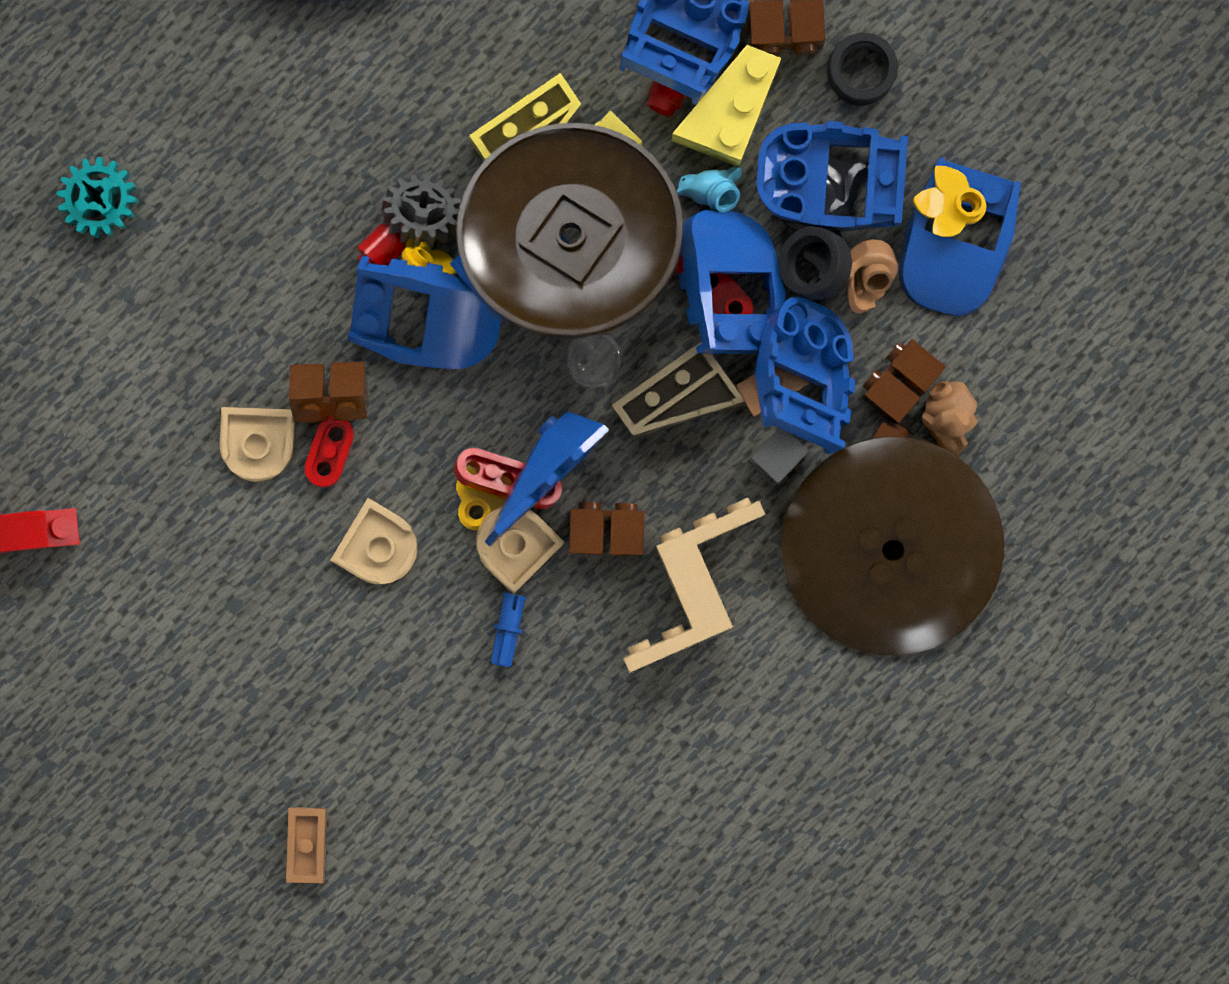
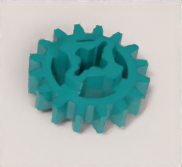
M97 157L95 165H92L86 158L82 159L83 168L81 170L72 165L69 167L73 174L71 179L67 177H61L60 179L67 187L66 190L57 191L56 195L65 200V203L59 205L58 209L62 213H70L65 219V222L70 226L78 222L76 231L84 234L90 228V235L94 238L99 237L100 230H103L111 237L113 236V226L117 225L124 230L126 226L123 218L125 216L128 218L135 217V214L129 210L130 205L139 204V200L130 195L131 192L138 189L137 185L133 182L126 183L131 175L127 170L117 173L119 164L115 161H111L106 167L105 160L102 157ZM98 174L110 176L108 178L104 177L101 181L91 180L90 176ZM79 187V199L75 202V194ZM89 187L101 193L102 202L106 205V209L94 202L95 199ZM121 192L120 204L116 208V196ZM94 214L106 217V219L101 221H91L86 218H91Z

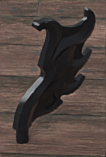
M829 153L824 215L849 216L859 186L863 179L867 177L868 162H860L854 165L840 161ZM781 219L785 226L795 232L806 227H815ZM826 229L842 238L839 230ZM817 242L806 249L802 258L817 270L819 274L818 283L825 277L830 268L831 253L828 245Z

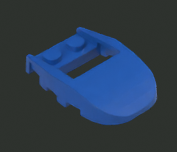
M640 0L630 27L625 50H623L619 70L623 72L626 68L693 98L691 103L697 105L722 74L740 41L739 36L748 13V0ZM651 23L712 50L716 54L711 64L646 35L648 27Z
M827 121V124L808 125L807 122L780 126L768 134L759 151L757 169L759 196L765 207L776 217L799 224L839 231L900 226L903 212L908 136L901 135L899 140L878 136L879 130L868 127L860 129L845 126L843 122ZM829 146L869 148L864 218L824 215Z
M940 157L936 160L934 168L936 166H947L963 173L967 178L969 187L978 190L985 198V213L1003 219L994 251L949 237L936 236L932 232L924 230L928 218L914 207L904 231L905 239L898 271L899 281L904 293L915 304L943 314L963 316L975 312L988 300L1005 265L1014 236L1021 182H1013L948 162ZM934 170L922 191L936 187ZM961 203V206L972 209L969 203Z
M705 210L690 216L683 224L680 256L683 257V273L679 274L680 289H686L690 308L686 309L689 323L690 325H698L702 344L696 346L697 354H758L768 318L785 302L786 296L784 283L780 278L778 258L771 238L758 222L744 214L734 211L722 213L718 210ZM709 273L765 274L763 276L765 291H768L769 309L765 311V315L713 314Z
M362 256L356 272L357 282L348 340L398 363L432 368H467L479 363L491 353L498 341L502 318L496 322L461 277L443 272V266L428 263L427 267L407 265L406 260L392 259L389 266L369 264L370 257ZM395 285L408 290L430 294L422 348L416 346L415 349L397 344L396 339L388 336Z
M804 297L789 298L768 318L758 353L755 372L756 386L763 426L768 428L773 425L823 447L824 453L829 455L844 449L846 444L845 441L839 438L841 427L850 422L852 410L847 408L849 395L855 393V379L849 377L848 363L854 361L853 346L850 334L843 321L830 309ZM774 366L822 387V404L781 386L779 377L774 375Z

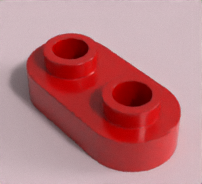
M329 416L327 421H321L305 463L306 477L314 485L330 487L340 480L355 438L354 428L349 421L334 420L333 416ZM334 428H340L343 431V437L339 441H332L330 438V432ZM323 462H327L331 466V472L327 476H321L318 472V467Z

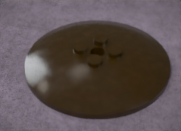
M560 123L535 128L516 136L496 149L482 163L470 180L461 201L457 220V241L461 261L470 283L481 299L495 313L515 326L532 333L557 338H579L601 334L622 326L645 311L657 299L671 279L679 259L683 238V220L677 192L668 174L656 158L640 144L619 132L584 123ZM568 228H575L581 232V238L575 243L568 244L561 240V233Z
M903 436L875 437L853 443L844 449L834 452L818 464L801 483L789 505L782 533L783 566L791 592L797 603L809 619L827 635L842 644L867 653L879 655L913 654L937 647L951 640L965 630L983 611L993 595L1002 570L1004 559L1003 527L997 506L988 488L976 472L958 456L936 444L916 438ZM889 540H898L903 544L904 551L900 557L890 559L883 554V545Z

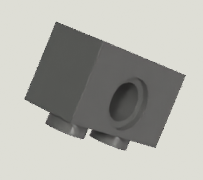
M779 428L748 460V463L774 487L809 452L804 446L807 440Z

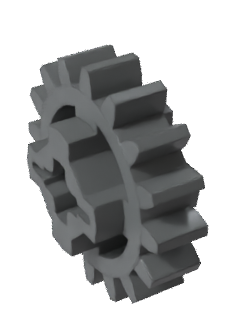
M412 174L408 183L399 178L397 179L396 188L388 187L387 195L383 198L381 211L384 212L382 221L383 223H390L388 231L390 234L401 233L400 242L404 243L409 238L413 240L414 247H418L421 241H426L429 248H432L435 239L444 244L447 242L448 234H456L461 199L453 198L455 192L453 187L446 190L442 188L444 180L440 179L434 184L430 182V175H425L423 181H418L417 177Z

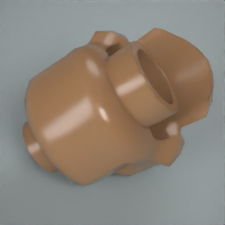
M866 240L851 250L853 263L850 277L845 285L847 288V299L853 312L863 313L876 307L875 301L883 297L885 291L890 288L896 277L898 266L894 251L888 243L882 240Z
M941 381L934 385L929 392L930 396L926 400L922 422L928 428L930 435L936 439L938 446L958 456L968 445L964 435L977 424L978 419L974 414L977 402L964 383Z

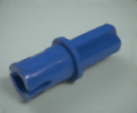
M503 593L498 625L494 624L493 627L497 631L490 660L492 664L501 667H510L512 665L517 637L523 631L519 627L527 597Z

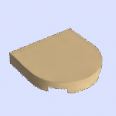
M221 407L220 453L227 467L238 477L253 482L267 481L275 478L277 474H281L285 466L289 465L294 452L295 422L293 421L291 410Z
M367 498L330 561L368 583L390 584L403 578L413 567L418 552L416 535H414L413 529L403 518Z
M501 507L486 516L480 524L476 535V550L484 566L514 594L565 542L535 512L529 510L496 542L489 546L485 540L502 509Z

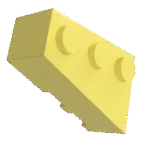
M746 45L672 133V142L739 167L778 70L781 58Z
M559 73L470 134L468 139L482 160L485 161L496 149L522 133L547 125L567 123L581 103L562 74Z

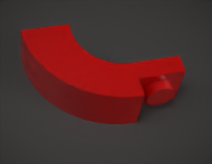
M76 508L48 511L37 510L0 515V554L80 544Z

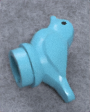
M734 166L728 170H705L697 175L686 174L679 180L676 191L677 195L691 198L698 204L708 205L713 210H718L722 213L728 212L739 201L740 192L735 182L741 177L742 170L740 167Z

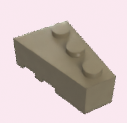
M694 346L612 404L611 408L631 437L635 438L741 406L745 400L713 355L697 354L696 346Z

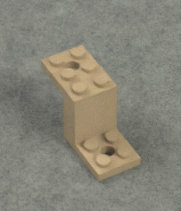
M746 498L728 506V515L717 519L715 513H712L694 521V530L683 534L681 528H678L659 537L662 544L655 547L690 628L684 630L683 625L680 624L662 632L664 640L650 645L648 639L628 647L627 649L630 654L624 657V661L629 672L733 627L697 545L765 515L760 501L751 504L749 498Z

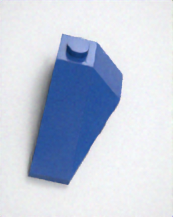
M568 411L558 420L554 416L549 418L538 429L541 437L533 446L485 542L489 546L496 542L586 458L609 429L604 424Z

